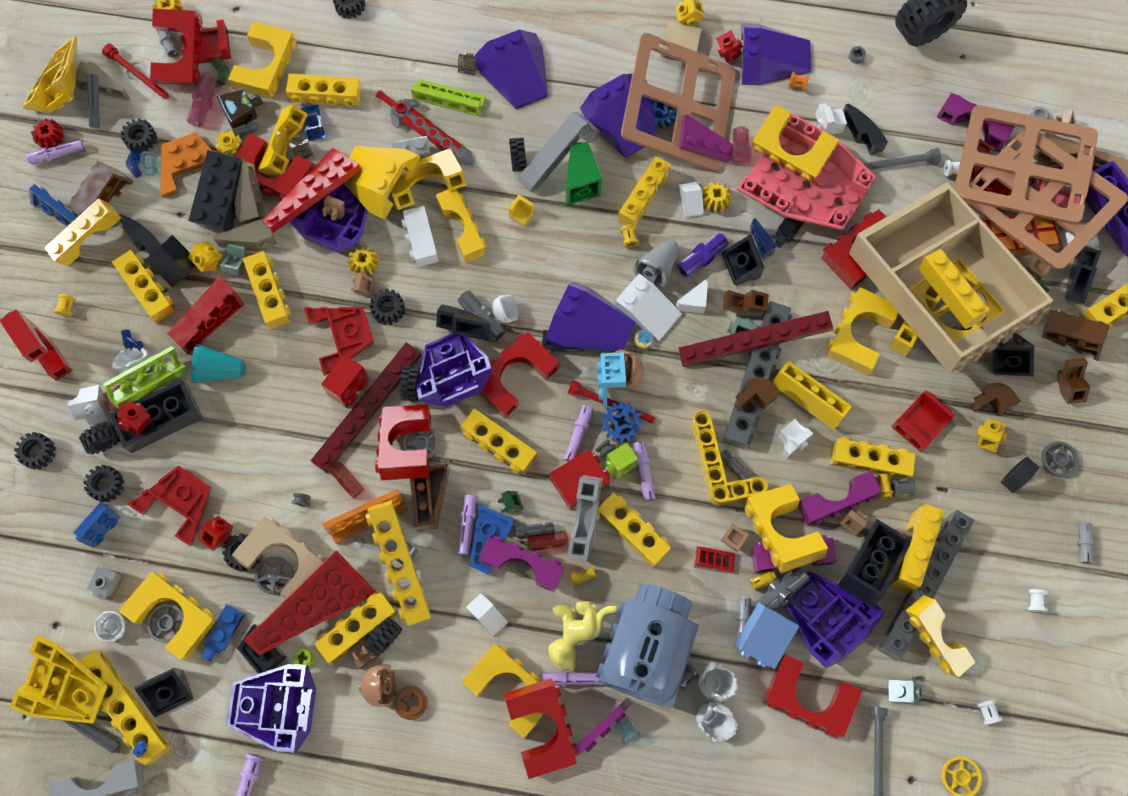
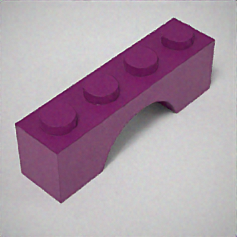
M951 92L937 118L950 125L961 121L969 122L971 112L977 104L971 103L960 95ZM984 120L981 129L984 141L1000 151L1015 126Z
M868 471L849 481V492L845 499L831 501L816 493L800 500L798 509L806 525L813 523L816 526L825 521L824 518L828 516L835 518L841 515L842 510L848 508L851 511L860 507L859 503L866 501L868 504L877 500V495L882 491L872 471Z
M821 535L828 550L824 559L811 563L813 567L832 565L837 562L833 537L827 538L826 535ZM762 542L755 543L756 546H753L751 549L754 573L776 570L778 567L773 565L770 552L764 548Z
M494 536L492 539L488 537L479 557L480 563L499 570L509 562H523L533 570L536 577V586L554 593L556 592L564 571L561 562L554 559L547 561L542 559L543 555L532 551L530 554L523 551L524 548L517 544L510 546L505 544V540Z

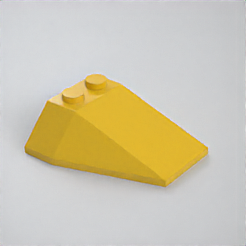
M75 36L54 52L22 106L24 109L52 113L56 109L60 110L64 103L72 101L74 98L73 92L76 87L77 38Z
M355 146L349 158L357 162L362 171L344 184L371 214L385 220L394 205L387 199L402 171L405 169L412 172L421 156L407 149Z
M37 634L29 652L30 655L34 656L27 679L15 691L10 708L31 717L93 724L108 686L58 643Z

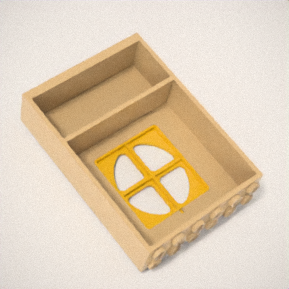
M948 182L857 234L849 252L949 374L955 370L957 372L963 370L968 362H975L983 356L982 353L986 351L990 353L998 346V343H1006L1013 337L1014 333H1022L1030 323L1032 325L1038 323L1042 319V315L1049 311L1050 308L1048 306L1053 301ZM939 249H942L961 275L974 285L973 290L977 294L980 293L984 296L986 305L989 308L985 320L973 325L970 330H956L938 320V317L950 311L947 305L936 311H931L928 308L926 288L929 282L918 268L926 256Z

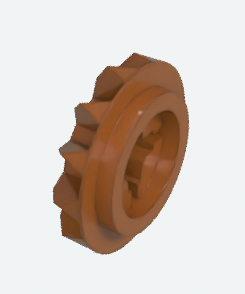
M406 686L399 690L394 699L395 711L401 718L406 720H415L422 716L427 708V697L424 691L416 686ZM414 694V701L419 706H412L408 712V704H405L403 700H410Z

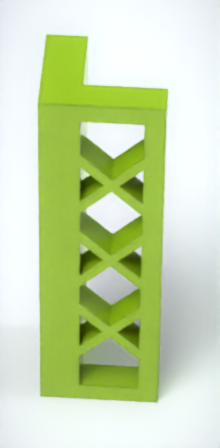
M421 79L418 80L417 85L413 84L411 88L412 97L417 101L480 117L486 101V96Z
M171 346L103 383L109 401L119 409L122 405H127L130 401L135 402L188 371L186 366L178 360L176 351ZM171 355L172 360L164 364L165 357ZM154 364L153 371L147 373L148 366ZM138 374L135 381L128 382L132 375ZM117 383L121 384L119 389L112 393L110 387Z

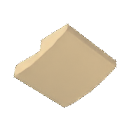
M668 22L664 40L697 52L702 28ZM662 46L663 49L668 50V46Z

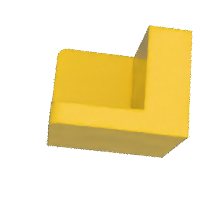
M518 195L508 208L509 218L525 227L534 215V204Z

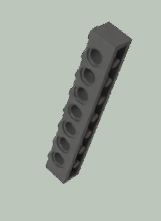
M769 301L768 312L764 314L760 327L772 325V322L780 323L791 320V307ZM779 344L752 350L738 394L744 390L743 386L747 380L756 377L755 372H760L763 378L767 380L769 375L773 376L776 365L773 364L774 360L779 358L782 348H779ZM765 355L768 357L769 360L764 361L760 358V356ZM754 399L745 405L752 409L750 413L744 411L743 408L738 411L735 406L733 407L722 440L723 443L743 450L747 444L751 445L754 434H751L753 427L756 428L760 418L756 415L758 409L762 410ZM737 424H744L746 430L739 429Z
M959 510L949 514L936 538L921 587L906 594L877 648L878 651L893 660L902 659L917 630L910 623V617L906 610L923 595L934 598L974 523V519Z

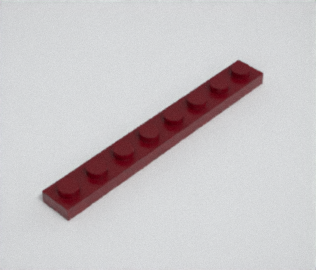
M824 311L678 348L682 366L686 367L834 330L829 311Z
M407 342L402 346L310 460L311 463L326 474L400 383L403 367H412L422 355L420 351Z

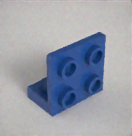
M100 501L73 532L77 536L75 539L94 548L104 540L105 534L117 525L120 516Z

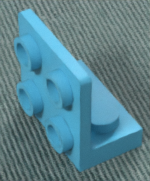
M624 352L601 353V361L597 362L598 373H602L598 374V388H602L599 389V400H603V407H607L606 388L626 387Z

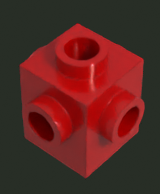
M732 30L716 38L719 45L717 51L720 58L724 57L727 63L743 55L740 49L743 47L739 37L735 38Z
M130 401L127 405H122L117 411L119 427L126 432L128 430L136 436L150 423V415L146 413V409L139 403L134 404Z
M216 516L204 523L198 541L214 551L221 545L228 543L227 540L232 538L231 532L234 526L220 516Z

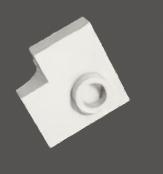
M826 103L819 104L815 113L817 127L831 135L843 133L847 122L842 108L831 109Z
M99 385L80 389L79 395L75 399L68 401V408L75 420L85 418L88 425L108 421L106 397Z
M794 419L778 434L779 439L784 445L781 454L787 459L797 449L802 451L809 444L807 441L813 433Z

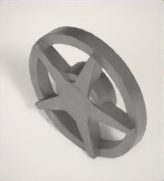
M433 429L429 431L432 434L428 437L416 432L417 437L414 441L406 443L411 434L406 433L403 439L404 451H408L406 446L414 447L416 450L427 449V451L431 452L428 455L429 459H431L439 449L438 435ZM433 437L436 438L434 450L429 447V441Z
M1056 441L1048 444L1042 451V464L1050 474L1056 477H1067L1077 470L1079 457L1071 445ZM1060 445L1059 451L1056 453L1048 449L1051 446ZM1064 447L1072 453L1074 458L1068 457L1064 452ZM1046 454L1051 457L1052 463L1050 465L1047 464ZM1068 462H1074L1073 469L1067 473L1065 465ZM1053 466L1060 467L1062 473L1055 472L1051 468Z
M278 556L264 559L255 571L257 586L268 594L281 593L293 578V569L290 563ZM271 560L281 561L276 567H270L267 564ZM284 563L289 569V577L284 576L280 570ZM264 565L267 571L265 576L259 578L260 569ZM281 579L288 580L281 589L275 590L276 583L280 582ZM266 580L270 582L272 591L263 588L260 582Z
M162 604L156 607L147 619L149 635L156 641L170 642L176 634L173 629L175 623L181 621L182 626L183 611L173 604ZM170 607L176 609L181 617L173 618L170 614ZM166 608L165 615H162L160 618L153 617L160 609ZM152 620L157 622L159 628L156 635L151 628ZM164 631H169L173 636L169 639L158 638Z

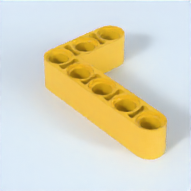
M697 411L692 420V429L711 503L716 506L747 501L748 497L766 492L768 484L761 477L727 483L711 416L707 411ZM703 418L706 424L701 425L696 419ZM707 436L710 439V442H703L701 440V437ZM707 454L713 455L714 458H715V461H713V462L708 461V460L706 459L705 455H707ZM717 473L719 480H713L710 474ZM753 484L760 485L762 491H755L753 488ZM734 488H740L743 491V495H736ZM715 492H722L724 499H717Z

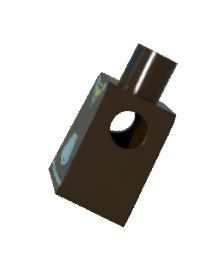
M244 89L216 96L232 129L243 124L247 125L248 122L257 119L258 116L254 108L263 104L259 94L249 98Z

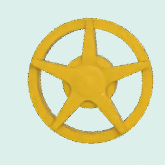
M962 756L950 758L945 762L941 770L942 783L946 790L954 796H973L981 787V771L976 763L969 758ZM959 760L958 769L954 771L947 769L951 762ZM963 760L970 763L976 773H969L964 769ZM946 772L952 775L953 783L950 787L946 782ZM977 776V785L971 791L968 784L971 781V777ZM957 785L963 786L968 794H958L953 789Z

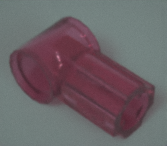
M742 126L733 129L732 162L750 163L749 129Z

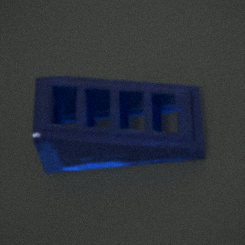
M318 104L302 107L301 110L307 113L304 126L308 140L313 141L325 138L326 135Z
M754 218L751 222L750 230L762 260H765L774 254L777 245L759 221Z

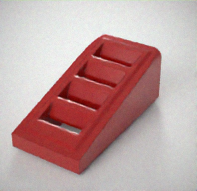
M697 546L693 568L734 573L736 553ZM702 553L706 554L705 563L701 562ZM710 554L714 555L713 564H709ZM718 556H721L720 566L717 565ZM725 557H729L728 567H724Z

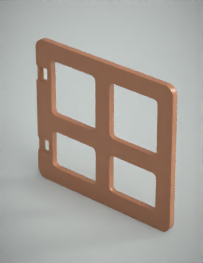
M643 33L639 39L621 129L622 138L706 170L716 171L720 167V160L679 149L682 118L685 114L689 116L692 114L711 121L714 124L713 131L725 139L736 76L735 68L673 42L662 40L660 37L650 33ZM659 45L668 46V50L659 47ZM651 50L685 63L686 67L680 95L645 82ZM708 64L716 65V69L709 67ZM698 69L721 77L717 109L695 102L693 99ZM642 96L676 108L677 116L672 142L636 129Z
M977 105L971 112L954 190L964 201L1069 224H1078L1083 218L1098 132L1090 127ZM984 120L1024 128L1025 131L1018 160L977 151ZM1040 131L1080 140L1074 172L1033 163L1037 137ZM1084 147L1090 148L1089 155L1083 154ZM973 166L1013 173L1015 178L1011 195L1006 196L970 188L969 182ZM1032 177L1069 185L1071 192L1068 207L1061 208L1026 200L1025 195L1029 178ZM1075 196L1081 197L1080 204L1073 203Z
M1023 129L997 156L1014 160L1020 154L1021 147L1017 151L1012 147L1016 143L1020 146L1022 145L1025 130ZM1038 133L1036 148L1063 167L1062 170L1074 172L1077 159ZM984 168L969 183V187L984 191L994 180H998L1012 190L1015 175ZM1092 170L1089 185L1108 198L1109 202L1086 225L1080 222L1078 224H1069L1053 220L1074 236V239L1060 253L1054 252L1025 230L1027 224L1035 216L1019 213L1014 219H1009L992 206L969 201L965 202L969 207L1055 270H1063L1126 204L1128 196ZM980 179L983 180L985 183L978 187L976 183ZM1050 181L1041 191H1036L1027 185L1025 198L1029 201L1057 206L1051 200L1065 184Z

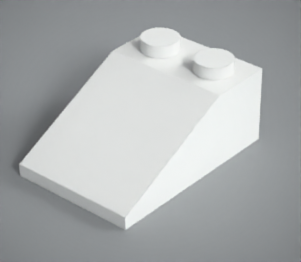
M640 274L635 277L615 301L616 308L636 322L635 325L650 332L658 342L682 314L654 284Z

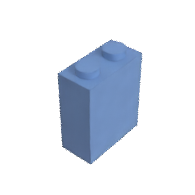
M758 602L734 645L740 649L738 653L748 659L752 656L757 659L755 662L764 668L770 666L775 669L799 626Z

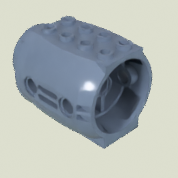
M640 584L635 600L627 599L626 603H621L616 617L620 618L618 624L614 622L609 637H612L613 640L611 644L607 643L603 654V657L606 658L605 663H600L596 674V677L599 678L598 683L637 699L667 709L673 708L699 628V624L688 619L692 601L680 594L658 586Z

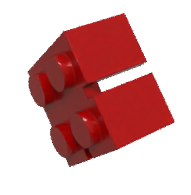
M344 354L321 383V386L330 398L347 408L349 404L352 405L357 399L356 393L367 386L369 377L361 364Z

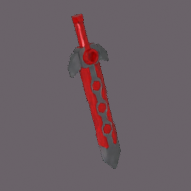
M382 90L376 93L377 98L392 107L390 113L392 125L397 129L399 128L400 121H402L419 135L427 136L428 141L441 151L451 149L459 164H475L470 150L454 138H451L414 109L420 106L417 100L401 99L396 102Z

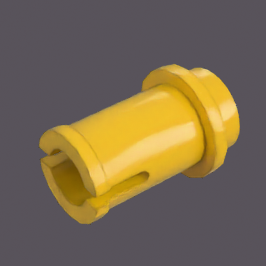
M879 474L877 478L882 492L878 496L882 500L892 499L894 491L891 490L890 474Z
M593 567L579 572L573 571L572 574H569L572 585H577V587L581 583L596 579Z
M766 570V573L753 579L751 578L750 582L754 586L753 589L757 591L771 584L777 578L773 570Z

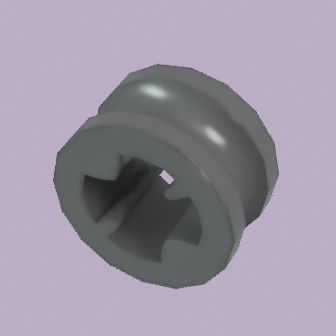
M860 46L853 47L849 54L850 61L855 64L862 63L866 55L865 49Z
M606 440L595 451L599 452L600 457L603 458L611 453L615 447L610 445V440Z
M293 493L295 499L292 500V504L309 507L310 503H308V500L311 499L310 495Z

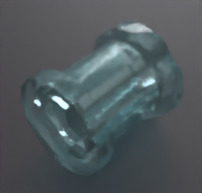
M151 151L142 152L140 155L143 164L141 172L145 175L157 174V154Z
M630 716L614 725L620 731L624 744L640 735L634 729Z

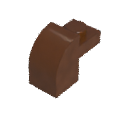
M727 290L724 292L723 310L734 312L737 317L743 318L761 316L768 312L769 294L756 290H751L746 294Z
M1085 358L1066 360L1063 370H1058L1060 393L1067 404L1087 401L1091 387L1084 379L1088 364Z
M751 378L745 382L744 390L735 397L737 400L734 406L739 411L754 399L765 410L779 397L781 392L772 382L765 378Z
M991 383L981 390L982 393L974 398L975 402L970 407L976 412L984 406L991 404L995 412L1000 416L1018 405L1021 400L1009 386L1003 383Z

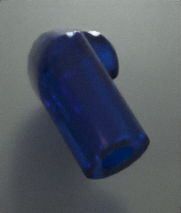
M133 150L126 160V166L132 175L138 178L142 175L141 170L138 168L141 157L138 151Z
M129 329L121 331L123 345L126 349L130 348L131 351L135 348L141 351L144 348L142 341L132 339Z

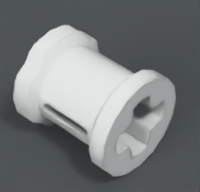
M946 160L944 175L946 177L957 175L960 162Z
M1028 590V593L1031 595L1028 611L1048 612L1046 608V595H1048V591Z
M995 699L977 704L982 711L984 725L1003 720L997 712Z

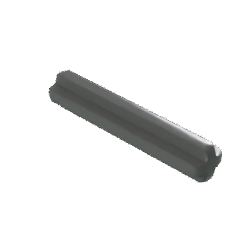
M87 74L89 127L99 128L98 75Z
M64 720L67 725L111 753H115L120 747V742L90 723Z

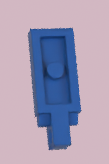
M228 604L225 605L205 640L203 646L206 648L201 656L203 659L212 662L216 653L221 654L223 650L225 651L245 613Z

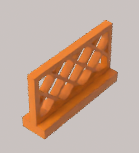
M396 489L322 523V525L332 536L334 543L337 544L373 527V525H368L366 514H369V507L392 500L397 516L408 511V508L401 493Z

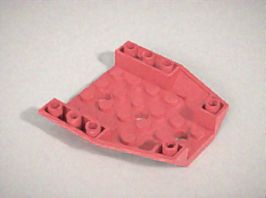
M791 113V119L782 131L779 143L788 154L803 155L812 149L824 130ZM839 140L837 147L815 182L812 180L806 181L800 176V173L787 170L784 164L771 161L769 159L770 156L763 153L749 176H745L737 190L784 217L842 231L860 205L876 176ZM771 166H778L780 170L775 171ZM803 183L810 184L811 188H805ZM834 201H841L843 206L836 205Z

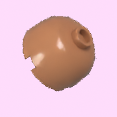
M618 350L614 353L624 352L626 387L617 388H632L642 379L644 373L643 363L635 353Z
M391 665L373 666L363 675L359 683V690L368 704L377 707H390L394 701H391L392 695L397 693L396 673L390 670Z

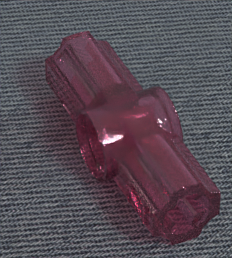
M209 73L201 75L198 87L192 93L193 102L187 122L194 127L204 125L207 112L213 106L212 96L218 80Z

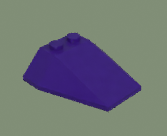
M741 23V40H743L741 85H762L790 78L792 72H795L797 75L811 72L810 40L761 24Z
M519 29L489 40L472 57L478 72L515 109L548 97L543 46L536 33Z
M633 73L622 74L591 91L580 107L584 117L599 129L600 135L625 158L645 148L626 141L621 136ZM642 96L636 129L657 137L652 99Z
M344 183L290 221L292 226L305 240L337 253L355 246L363 235L368 210ZM328 195L344 201L345 215L342 219L336 218L332 220L329 214L325 217L323 216L324 199Z
M573 281L568 285L553 315L545 340L566 348L616 352L625 349L636 322L593 289Z
M449 334L426 344L416 386L420 402L448 407L482 392L492 373L488 356L468 337L456 334Z
M809 571L807 575L810 580L795 592L793 599L785 607L793 622L799 626L798 631L810 654L825 668L842 662L871 634L884 615V611L878 605L874 608L869 607L838 587L837 583Z
M287 664L233 682L226 726L274 751L296 753L311 732L316 686L307 665Z

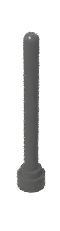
M939 148L930 149L926 154L863 164L870 170L922 161L939 163L941 161V152Z
M870 707V715H873L872 720H875L874 796H883V721H885V716L888 717V708Z

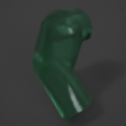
M214 58L212 65L218 72L216 81L224 84L229 68L223 60Z

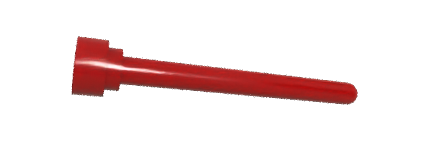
M108 43L103 47L102 54L106 58L116 60L160 97L168 99V93L119 55L118 49L114 45Z
M572 380L567 394L574 397L575 395H582L603 404V400H599V394L582 388L583 386L580 385V382ZM607 398V406L612 407V403L619 406L620 402ZM636 409V414L641 413L639 419L649 423L656 421L654 416Z

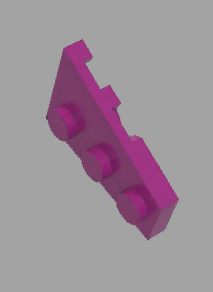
M685 114L683 116L679 149L727 163L731 160L733 145L731 142L689 115Z
M628 698L623 700L574 747L579 754L584 750L589 752L597 744L594 741L597 737L601 736L604 738L612 730L609 726L614 721L618 724L627 716L624 712L632 705Z

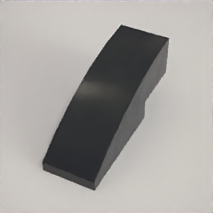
M849 103L846 104L843 113L856 143L863 141L870 156L884 151L888 141L877 125L862 111Z
M119 214L121 217L120 222L139 251L146 249L150 255L161 245L157 238L143 225L125 215Z
M1085 246L1075 256L1067 283L1066 299L1081 304L1085 303L1098 269L1096 265L1102 251Z
M443 304L437 310L436 327L452 330V334L489 341L491 322L466 310Z

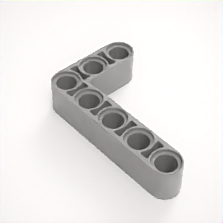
M573 112L520 174L518 180L530 192H535L569 153L571 146L576 144L580 138L592 143L599 136L600 130L588 119L577 112Z

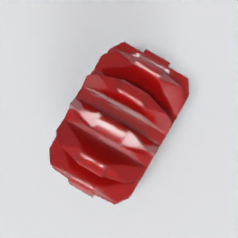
M45 118L43 122L38 121V125L33 126L34 130L31 131L33 141L40 148L48 149L58 146V143H63L62 138L65 137L64 130L55 120L49 121Z

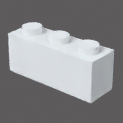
M421 206L404 210V218H401L403 228L408 230V234H405L407 244L412 245L413 250L409 251L411 260L416 261L417 267L439 262L425 207Z

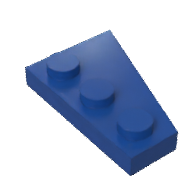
M34 184L29 188L30 204L34 207L39 205L47 215L54 214L56 220L68 227L79 217L75 212L67 210L60 200L49 196L48 191L43 187L39 188Z
M479 504L470 567L489 575L492 567L479 562V557L488 537L493 539L494 536L506 540L515 523L514 520Z

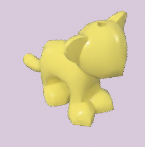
M589 601L577 602L575 604L576 610H571L570 605H557L553 607L554 614L561 617L563 621V638L555 640L548 646V655L554 667L573 672L576 669L575 646L580 642L591 641L598 637L602 630L604 618L609 614L618 613L617 606L605 607L598 613L595 605H591ZM576 611L584 616L583 620H576Z

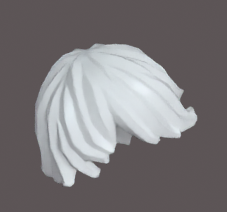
M128 348L127 352L120 351V354L113 361L112 368L123 373L152 356L144 348L141 351L135 348L130 351V348ZM152 365L148 366L146 372L150 371ZM138 374L132 375L130 379H136Z
M710 662L699 675V689L711 702L727 701L731 696H735V691L738 688L737 679L733 672L723 668L721 664L716 666L715 662Z
M710 702L702 705L698 713H696L698 727L703 734L711 737L713 742H725L736 734L735 731L738 724L727 706L718 702Z

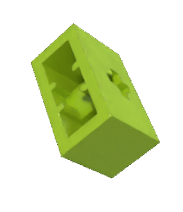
M625 443L607 455L605 469L610 477L614 476L618 480L636 468L638 458L628 443Z

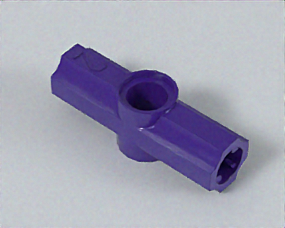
M718 232L704 244H698L691 254L677 265L682 276L688 278L701 267L709 265L715 256L728 246L729 242L725 235Z

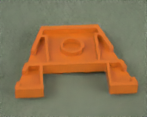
M196 132L162 144L160 193L163 198L179 193L174 180L175 176L202 167L207 150L212 151Z

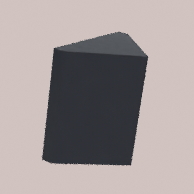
M173 235L145 259L171 287L175 286L196 267L188 258L190 252Z
M752 235L746 236L721 252L733 285L742 284L761 277L764 265Z
M1014 333L1013 337L1006 343L1000 342L997 344L998 346L993 350V375L1034 377L1033 344L1017 333Z
M254 624L237 647V650L253 669L260 674L275 669L287 656L279 646L258 655L244 641L258 626Z
M172 668L134 687L154 718L193 700V694L182 669Z

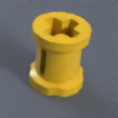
M628 224L620 228V232L624 237L623 246L625 248H633L640 243L636 237V225Z
M59 294V302L57 308L54 309V313L63 317H71L72 313L70 311L76 298L67 294Z

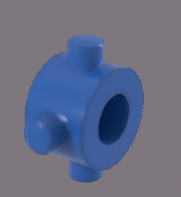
M142 740L136 744L133 754L137 758L145 754L148 749L147 743Z

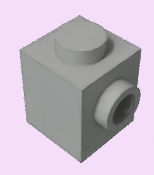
M97 566L87 589L93 591L92 596L103 600L106 596L113 598L123 576Z

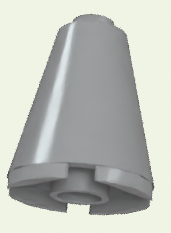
M666 239L636 261L633 267L635 275L640 274L658 289L660 287L663 288L668 281L680 251L678 243L675 240Z

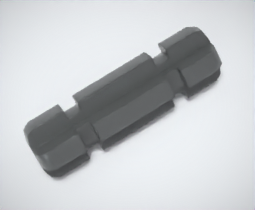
M252 120L247 125L243 124L233 128L232 131L235 136L239 135L242 137L250 134V131H257L258 126Z
M725 449L720 453L721 460L726 462V465L736 475H739L741 480L752 477V474L745 470V467L734 456L731 457V453Z
M546 522L544 525L540 523L526 525L527 527L519 526L515 529L517 538H524L526 535L531 537L544 535L543 533L551 534L555 531L553 522Z

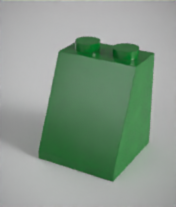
M588 141L584 143L578 142L571 146L566 179V206L601 196L602 178Z

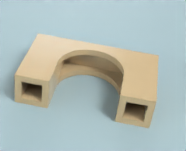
M264 516L235 550L232 557L249 570L267 549L276 546L290 549L297 557L298 570L281 591V595L287 598L326 559L319 554L315 556L310 552L312 549L304 542L298 543L294 540V534L288 530L284 532L279 528L280 524L271 517L268 520Z

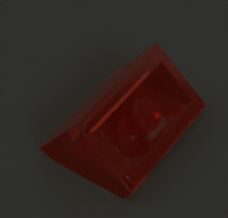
M341 462L331 463L326 466L327 470L352 499H355L364 491L363 486Z
M566 531L527 537L530 551L568 546Z

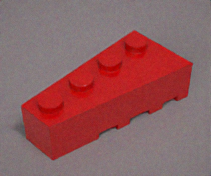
M219 276L167 334L188 355L194 350L196 345H200L243 307L244 303L235 290Z

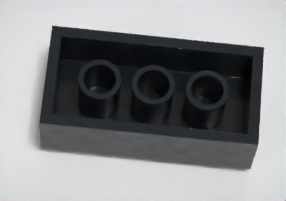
M207 150L188 219L189 222L222 232L232 230L236 217L234 202L241 164L247 161L242 158Z
M182 379L133 402L134 404L139 403L146 409V413L150 415V423L137 436L128 430L126 432L119 427V422L117 421L118 410L109 414L123 447L131 453L203 419L190 387Z
M876 519L867 531L837 586L869 607L874 608L883 598L912 540Z

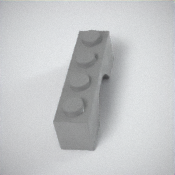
M587 475L579 478L576 497L577 512L567 554L569 558L587 561L591 556L603 478Z
M131 761L113 766L108 780L96 789L86 787L79 777L49 783L50 796H117L121 792H124L125 795L137 793L138 788L145 786L142 764L138 761Z

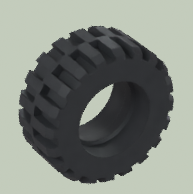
M908 0L902 5L901 10L898 11L895 17V25L909 45L915 47L923 46L939 38L961 19L962 14L965 13L967 8V0Z

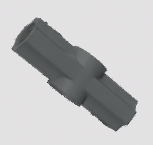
M470 290L462 293L457 299L462 308L491 322L490 340L494 342L502 338L505 330L495 320L491 310L485 304L482 305Z
M801 567L791 570L782 579L772 582L768 587V591L752 606L755 609L758 602L775 611L780 605L784 606L793 599L795 592L810 580L809 576Z

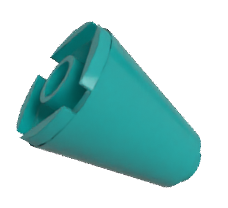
M196 345L194 348L192 366L195 372H191L192 383L239 379L241 375H245L246 364L243 363V359L202 345Z

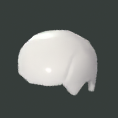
M502 295L494 300L493 314L498 321L510 323L518 319V307L511 295Z
M106 611L95 620L94 632L97 638L104 642H115L125 634L127 622L119 612Z

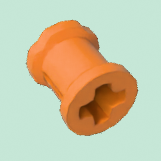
M792 72L788 87L800 88L805 92L810 76L804 77Z

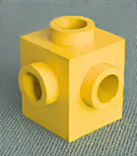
M685 0L676 7L677 20L680 24L694 26L706 17L702 2L699 0Z
M232 130L222 132L219 136L215 137L218 142L215 146L218 152L235 157L243 145L240 136H235Z
M207 241L194 244L188 258L201 272L214 271L219 267V262L223 255Z
M986 418L984 425L980 424L976 435L979 436L977 447L996 453L999 444H1004L1007 433L1004 432L1006 424Z

